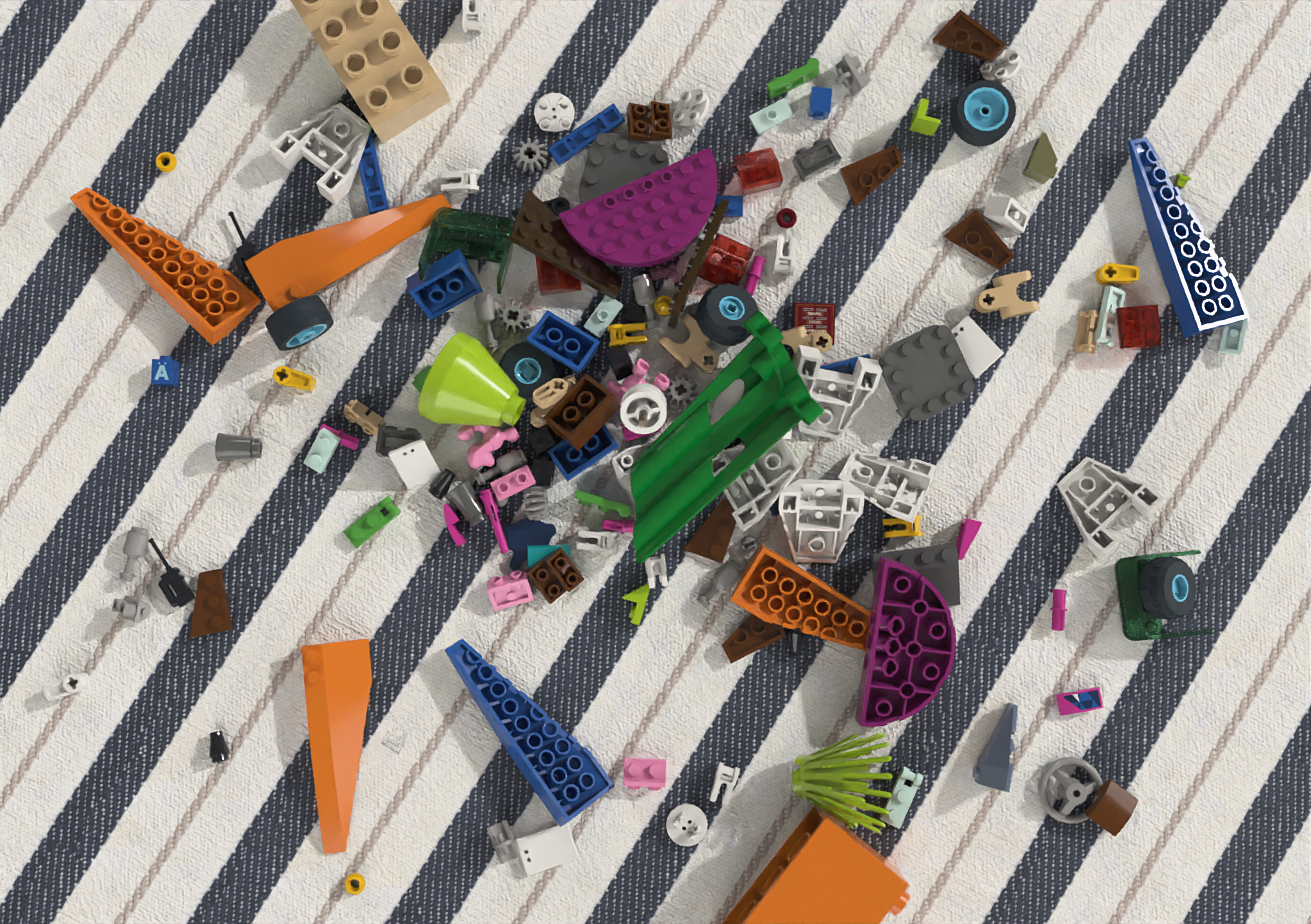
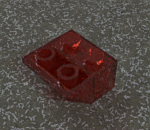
M772 147L732 157L742 196L781 187L783 177L778 159Z
M717 233L698 277L716 285L727 283L739 286L755 249Z
M535 255L541 296L582 291L580 280Z
M1158 304L1115 308L1120 349L1145 350L1154 349L1162 345Z

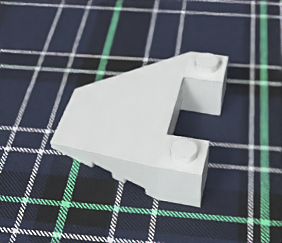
M338 103L318 114L317 118L301 123L300 127L292 131L284 132L270 146L274 159L288 170H291L303 156L321 169L325 174L316 182L319 192L336 206L351 189L372 127L342 103Z
M799 345L793 364L811 397L825 411L810 426L801 420L798 423L799 432L839 439L854 420L853 417L857 411L863 408L864 402L869 395L875 392L882 374L878 360L858 357L852 375L820 369L822 357L819 349Z
M1089 457L1084 458L1057 484L1087 547L1102 561L1119 545L1120 540L1107 529L1130 506H1133L1148 519L1163 505L1165 499L1148 483L1135 480L1130 475L1111 469V467Z

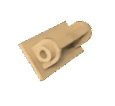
M1079 311L1074 351L1095 354L1096 341L1092 338L1099 319L1097 311Z
M352 399L348 406L345 404L344 415L347 420L352 423L356 422L367 434H373L377 437L379 428H384L386 425L384 418L374 411H371L368 416L365 415L369 408L358 400L354 401Z

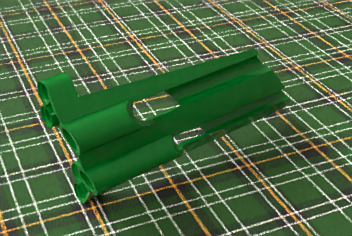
M756 310L742 323L754 338L631 466L630 483L636 511L633 540L636 562L644 563L801 420L810 426L825 412L811 397L781 341L784 339V336L769 322L760 310ZM735 380H743L744 392L739 402L716 423L711 425L709 404ZM737 437L741 438L745 444V450L714 477L713 459Z

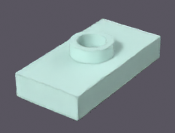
M783 98L750 115L749 120L759 136L793 118L794 114L786 99Z
M605 295L583 327L601 339L607 330V326L611 325L624 305L616 299L613 300Z

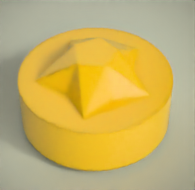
M666 295L659 296L654 302L655 312L662 317L669 316L671 312L668 309L672 299Z

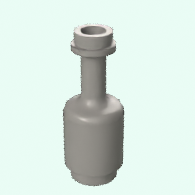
M648 274L634 277L632 286L637 304L645 307L648 318L646 326H648V329L660 327V320H656L653 303L657 300L652 279L649 278Z
M491 294L475 296L474 306L478 324H483L485 328L487 342H484L486 349L498 347V340L494 338L492 326L493 322L497 321L494 298H492Z
M515 449L499 457L496 460L497 465L484 473L479 471L475 478L480 486L485 485L486 480L498 474L505 476L529 462L522 449Z
M132 526L131 531H128L123 548V553L128 557L124 572L119 574L120 580L132 582L135 577L132 575L135 561L138 557L144 556L149 539V530Z
M733 559L730 562H726L713 576L714 584L704 595L699 594L697 601L704 607L710 605L709 600L719 590L728 591L740 579L744 570Z

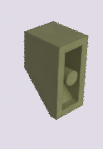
M1042 132L1037 137L1022 174L1044 184L1050 178H1054L1058 169L1055 167L1058 159L1046 133Z

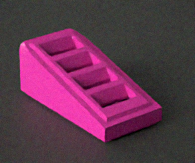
M963 519L961 521L956 542L958 560H963L982 522L971 519Z

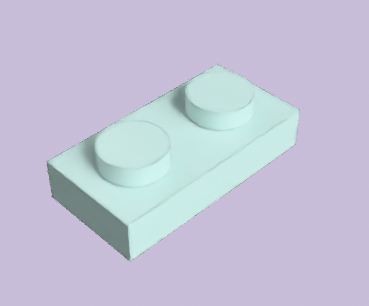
M1248 318L1224 326L1219 353L1241 356Z
M322 428L303 463L318 473H323L341 438Z

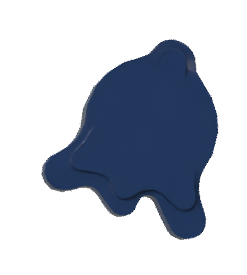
M524 518L513 524L500 522L508 550L514 552L509 565L513 571L519 570L527 560V545H549L552 537L556 534V527L553 524H546L540 520L535 521Z

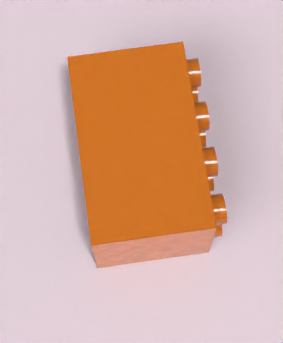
M814 805L721 924H880L888 912L896 916L905 908L910 899V894L906 892L909 883L891 862L839 820Z

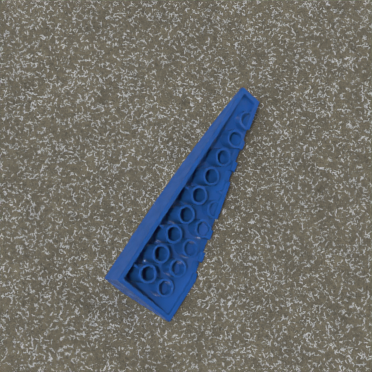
M1148 138L1130 140L1128 147L1145 223L1184 337L1202 334L1250 318L1232 273L1228 274L1224 268L1226 264L1222 257L1218 258L1214 252V244L1211 240L1206 239L1203 234L1205 230L1187 202L1184 203L1181 199V191L1177 186L1174 187L1168 178L1171 175L1167 169L1162 168L1160 165V158Z
M461 639L445 650L491 728L560 827L571 821L615 786L586 747H582L575 737L565 732L558 722L548 717L541 707L524 692L514 687L508 678L505 679L497 672V669L492 664L489 665L482 658V655L465 640Z

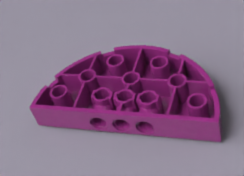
M711 148L702 150L559 214L564 228L572 239L588 254L615 266L628 268L649 267L673 259L687 250L701 235L711 217L716 199L718 180L717 168Z
M879 557L855 716L860 727L888 725L887 723L897 720L902 721L923 709L939 693V688L944 680H947L953 666L956 651V631L951 617L952 614L941 593L931 582L910 566L884 557Z

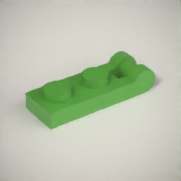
M810 58L806 65L798 69L794 68L780 78H773L767 84L769 98L772 100L816 78L819 75V60Z
M580 490L576 492L575 498L579 499V504L590 507L592 503L598 505V510L607 513L610 512V509L618 511L623 518H627L631 514L630 507L625 504Z
M389 496L385 497L378 505L344 531V534L356 548H359L401 513V510L392 504L393 500ZM384 508L389 512L387 516H384L381 512Z

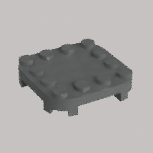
M615 133L599 134L590 147L579 185L581 203L588 202L669 166L667 152L653 143L629 140L627 136Z
M945 325L924 327L891 345H887L881 350L878 362L882 369V376L898 408L896 412L907 420L923 421L962 402L974 391L973 378L954 335Z

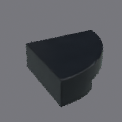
M629 300L624 321L645 323V316L640 306L634 301Z

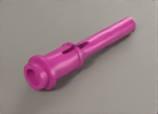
M492 488L479 491V498H482L486 515L490 516L501 554L507 553L509 550L497 515L499 509L493 495L494 491H492Z

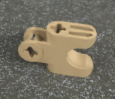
M1027 270L992 279L994 288L984 290L975 297V309L980 313L999 310L1001 319L1026 315L1039 310L1038 302L1022 301L1016 293L1019 284L1026 283L1032 278L1031 272ZM983 299L989 300V304L987 302H983Z
M685 313L682 316V324L689 331V339L685 343L678 344L668 337H662L659 340V344L683 368L686 369L693 363L702 372L712 373L717 369L719 361L717 354L708 347L712 341L702 333L697 321ZM706 358L707 360H709V359L711 358V359H712V365L707 364V365L705 366V365H704V362H705L704 359Z
M804 325L780 332L784 336V339L781 341L782 344H787L792 348V362H794L799 345L818 348L820 354L828 351L832 346V338L828 333L816 331L807 334ZM820 336L823 339H826V341L823 342V346L816 344V342L819 341Z
M568 375L562 379H552L533 392L532 400L538 406L531 412L530 422L533 426L540 429L548 426L543 417L576 384V378L573 375Z

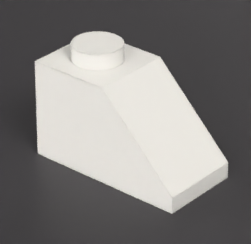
M997 196L989 197L983 214L994 224L1020 233H1024L1030 214L1011 197Z

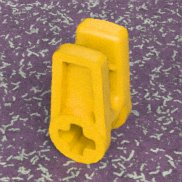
M1107 263L1096 270L1095 279L1102 285L1132 284L1134 281L1139 280V267Z
M645 323L613 324L607 326L611 341L609 342V347L616 348L623 344L625 346L646 344L647 336L645 335L640 336L639 334L638 336L630 337L625 335L627 333L636 334V332H644L646 329Z
M279 366L273 372L274 380L283 386L310 392L315 387L316 379L289 367ZM288 374V378L283 379L281 375Z
M921 515L916 516L913 527L912 522L900 518L882 519L883 525H904L903 530L886 531L883 533V537L923 536V532L920 531Z

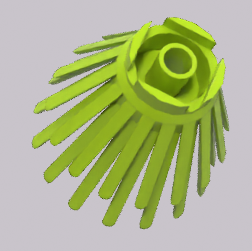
M880 732L863 739L859 738L845 743L858 736L857 733L808 756H797L794 764H800V768L797 771L793 770L792 775L793 792L798 794L796 798L806 799L852 829V825L858 827V824L875 833L881 834V831L872 826V823L885 827L883 822L835 801L866 811L871 810L884 815L889 814L887 809L865 803L864 798L836 791L841 790L883 798L892 797L890 792L869 789L866 781L851 780L892 779L893 776L890 773H862L869 772L870 767L867 764L889 762L892 760L891 756L845 761L851 758L870 755L873 750L888 747L889 742L847 751L882 739L886 734H881Z

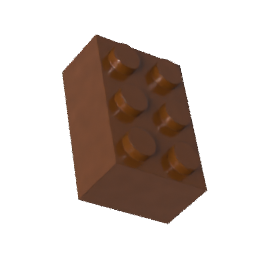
M585 374L543 419L554 433L579 451L621 406L613 393Z

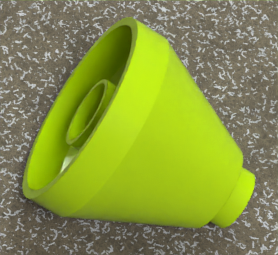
M459 332L447 342L433 363L420 394L418 412L424 418L438 424L502 426L505 422L513 426L520 418L526 400L518 396L519 389L480 341L463 332Z

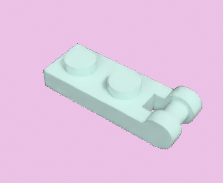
M1105 286L1097 328L1093 332L1092 339L1094 341L1103 342L1104 345L1109 347L1115 344L1126 295L1125 291L1113 286Z
M902 767L891 791L892 797L888 798L884 809L889 811V814H881L879 818L881 821L900 829L915 793L923 780L922 774L918 772L915 774L909 768ZM906 779L912 781L910 787L904 784Z

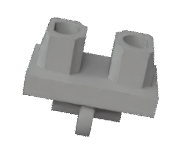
M849 54L844 55L842 60L835 65L839 76L835 80L836 84L840 85L843 83L845 88L850 90L852 96L858 95L871 81L867 73L860 74L857 70L861 66L858 56L850 57Z
M125 595L124 600L114 599L112 611L119 612L120 616L132 622L140 623L141 620L146 619L150 615L151 606L144 601Z
M507 819L487 827L500 864L521 855Z

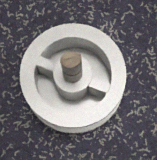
M637 384L630 387L624 393L621 400L620 416L623 424L629 430L638 434H649L657 431L666 419V398L660 389L650 384Z

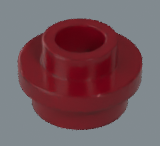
M789 208L780 210L776 217L777 224L784 229L793 227L797 220L796 213ZM788 216L790 221L784 222L783 217Z

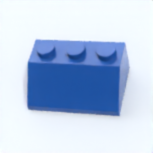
M459 249L422 269L421 274L419 271L406 278L408 292L430 320L483 291L473 269Z
M548 310L526 338V342L578 373L588 366L596 354L600 343L599 340Z
M603 425L579 451L563 440L547 452L568 482L618 448L619 445L606 426Z

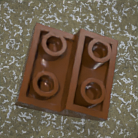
M650 101L648 106L628 103V139L636 141L671 139L670 104Z
M561 547L525 571L549 604H552L566 591H572L585 580Z
M1109 778L1095 792L1098 798L1084 813L1089 819L1113 836H1116L1133 814L1138 799Z

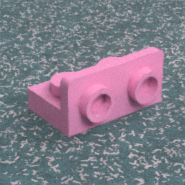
M525 465L491 482L490 485L497 499L502 501L536 484L530 467Z
M516 570L509 575L495 576L487 581V592L494 611L534 600L528 576L525 573L526 570Z
M625 757L624 786L633 790H638L640 786L648 787V790L659 791L661 787H665L666 759Z

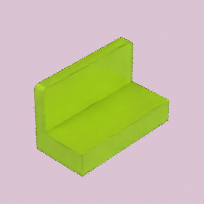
M921 98L913 112L910 131L933 136L939 127L940 119L925 116L929 100Z

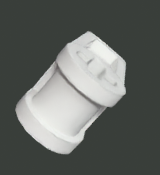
M462 0L463 32H468V30L484 31L482 0H474V12H470V0Z
M463 169L440 172L441 179L444 181L461 180L459 183L441 184V192H479V186H477L479 170Z
M778 236L773 262V274L778 272L788 273L789 276H793L796 237L790 238L787 247L788 255L785 257L782 254L785 244L783 242L784 237Z
M578 530L577 535L579 537H584L585 539L587 537L596 538L598 543H577L576 549L615 553L613 546L614 537L617 536V533Z
M664 553L660 554V556L649 557L645 561L649 589L655 587V575H659L662 586H668Z
M85 672L69 674L44 687V694L47 700L51 701L83 691L89 687L90 677Z
M719 762L709 801H716L720 793L721 784L726 783L724 794H722V804L728 806L740 768L735 767L734 769L724 766V763Z

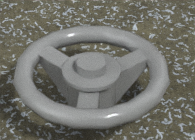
M1076 757L1060 758L1049 764L1041 774L1038 784L1039 801L1046 813L1055 820L1067 824L1081 823L1089 819L1084 812L1070 816L1069 813L1077 804L1083 803L1087 795L1097 791L1103 785V782L1096 768L1086 760ZM1069 765L1081 767L1090 774L1093 782L1081 784L1075 778H1067L1059 768ZM1051 775L1059 782L1058 794L1063 800L1059 812L1051 806L1047 799L1046 786ZM1095 793L1094 801L1098 798V796L1096 795V793Z

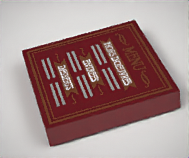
M794 303L793 328L804 325L807 334L824 331L831 336L832 345H834L835 304ZM820 336L816 344L823 345L826 339Z

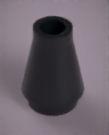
M446 468L443 473L429 484L430 487L427 491L441 500L443 496L446 497L456 475Z
M800 628L786 630L790 656L802 655L806 634L802 633Z
M223 732L209 733V758H211L212 763L229 760L230 751Z

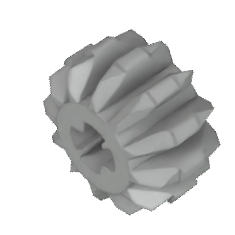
M527 138L526 144L520 141L521 148H514L517 153L513 155L514 160L517 161L516 166L518 168L522 167L523 172L530 168L531 173H534V168L536 167L541 171L542 167L540 164H547L545 158L548 156V152L544 151L545 145H539L538 139L531 143V139ZM533 153V158L529 159L528 154Z
M514 299L511 300L510 306L507 302H504L505 309L498 308L502 315L496 316V319L501 321L498 324L499 327H505V333H508L511 328L513 335H516L517 328L523 333L522 325L527 327L530 325L526 321L531 319V314H526L529 311L528 306L523 307L522 301L518 302L516 306ZM512 313H514L515 315L519 314V316H516L518 318L516 321H514L513 319L509 320V318H511L510 315Z
M675 374V382L669 378L671 386H668L666 391L670 392L664 394L665 398L672 397L668 402L669 405L676 401V408H679L680 402L683 403L684 408H687L686 400L690 403L694 401L690 396L696 397L698 393L691 390L696 389L698 386L697 384L690 385L693 381L692 377L685 381L686 374H682V378L679 380L678 375ZM680 386L684 387L683 390H686V393H683L682 396L675 392V389H679Z
M538 485L526 488L524 491V503L529 520L537 521L547 518L549 515V503L546 488Z

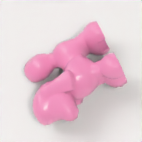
M638 359L635 362L633 375L628 376L622 385L612 380L607 383V389L614 394L620 406L624 393L630 387L637 384H647L644 376L647 373L649 364L643 359ZM660 373L655 378L653 386L663 392L668 388L670 380L666 375Z
M463 425L457 433L462 441L470 439L476 431L483 435L482 443H474L467 452V461L474 469L484 465L492 467L495 462L492 452L498 450L505 440L515 442L520 437L514 426L501 431L495 426Z

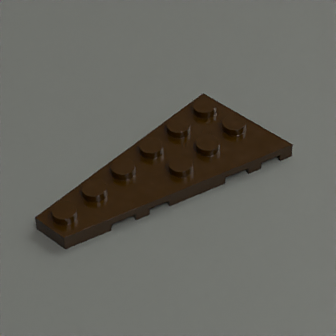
M528 189L524 195L508 240L614 300L618 296L622 280L603 261L584 251L566 231L561 220Z
M724 199L721 200L719 205L715 204L711 213L713 220L711 223H706L703 234L706 235L703 241L699 239L695 247L696 257L690 258L685 275L682 276L678 290L672 297L668 309L671 312L668 323L669 327L676 328L680 312L684 310L688 295L691 294L704 264L706 253H709L714 236L717 234L730 202Z

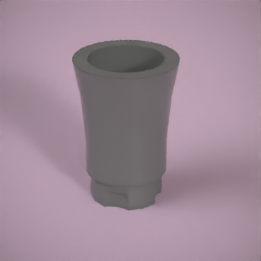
M223 433L217 434L215 445L217 461L261 458L263 446L261 438L234 436Z
M467 480L446 495L461 512L466 521L469 520L472 527L489 516L486 515L485 507L474 491L470 480Z

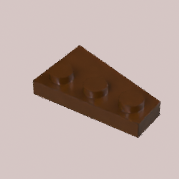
M959 10L932 39L935 44L989 62H993L1006 48V44L962 10Z
M896 145L839 169L854 207L903 164Z
M977 210L944 235V238L997 270L1015 257Z
M721 500L683 550L723 563L736 525V520L732 515L735 510L729 500Z
M222 569L199 573L190 638L232 630Z
M751 614L721 645L732 664L785 637L786 634L781 625L765 622Z

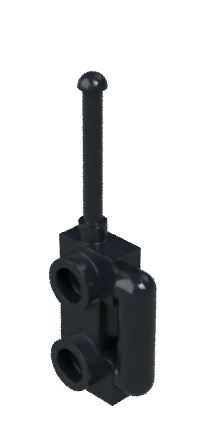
M230 211L228 215L231 217L242 241V246L236 248L237 253L233 254V260L244 281L250 280L254 283L255 280L250 271L247 270L243 260L247 261L259 254V252L255 250V244L245 239L234 216V212Z
M150 538L148 542L153 546L167 571L160 576L162 580L158 582V586L172 607H184L195 600V595L186 583L184 575L180 573L181 570L177 567L172 568L154 542L155 539ZM169 585H171L177 596L174 595Z

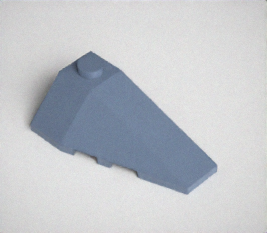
M1013 703L1007 704L978 759L977 765H974L972 775L975 778L974 781L980 785L1005 792L1010 791L1013 764L1010 763L1009 759L1015 749L1011 734H1015L1018 705Z

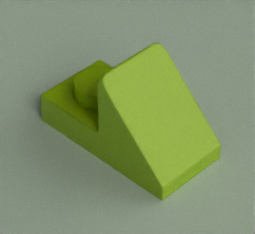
M649 584L621 597L637 603L636 606L632 605L629 614L633 624H640L650 590Z

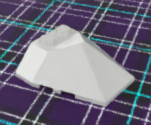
M783 437L723 490L735 510L732 515L742 531H745L761 520L779 497L780 491L783 492L801 469L800 464ZM742 443L736 445V447L724 449L713 459L714 477L745 450V444Z
M852 452L838 480L863 491L865 499L888 514L914 523L926 497L936 466L918 459L910 458V461L897 460V457L891 456L890 459L878 458L876 454Z
M799 479L787 485L783 492L780 491L778 508L794 561L836 563L846 545L849 534L854 529V524L863 512L865 493L841 480Z

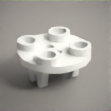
M1005 49L993 62L985 61L980 67V72L984 80L995 81L1005 86V81L1018 72L1021 66V58L1015 50Z
M700 89L684 91L680 95V101L673 114V119L685 128L696 127V125L702 127L703 123L701 120L704 118L709 107L708 95Z
M549 93L542 96L537 101L534 111L539 127L543 131L550 132L569 129L575 114L573 103L568 97L559 93Z
M683 803L671 810L667 817L666 828L668 835L673 842L681 846L696 845L704 838L707 832L708 823L706 815L699 807L693 804Z

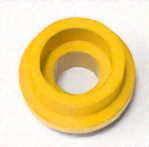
M163 152L157 156L156 166L162 172L168 173L176 168L177 159L172 153ZM170 160V163L165 166V161Z
M359 873L350 874L344 882L346 891L352 895L360 894L366 886L365 878ZM353 880L359 882L358 887L352 885Z

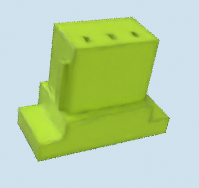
M1177 173L1176 176L1178 177L1175 186L1184 188L1187 181H1190L1192 178Z

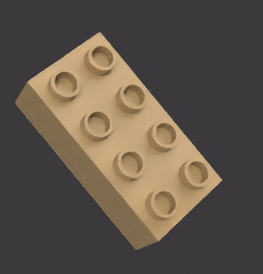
M290 0L382 143H385L450 102L443 83L389 0Z

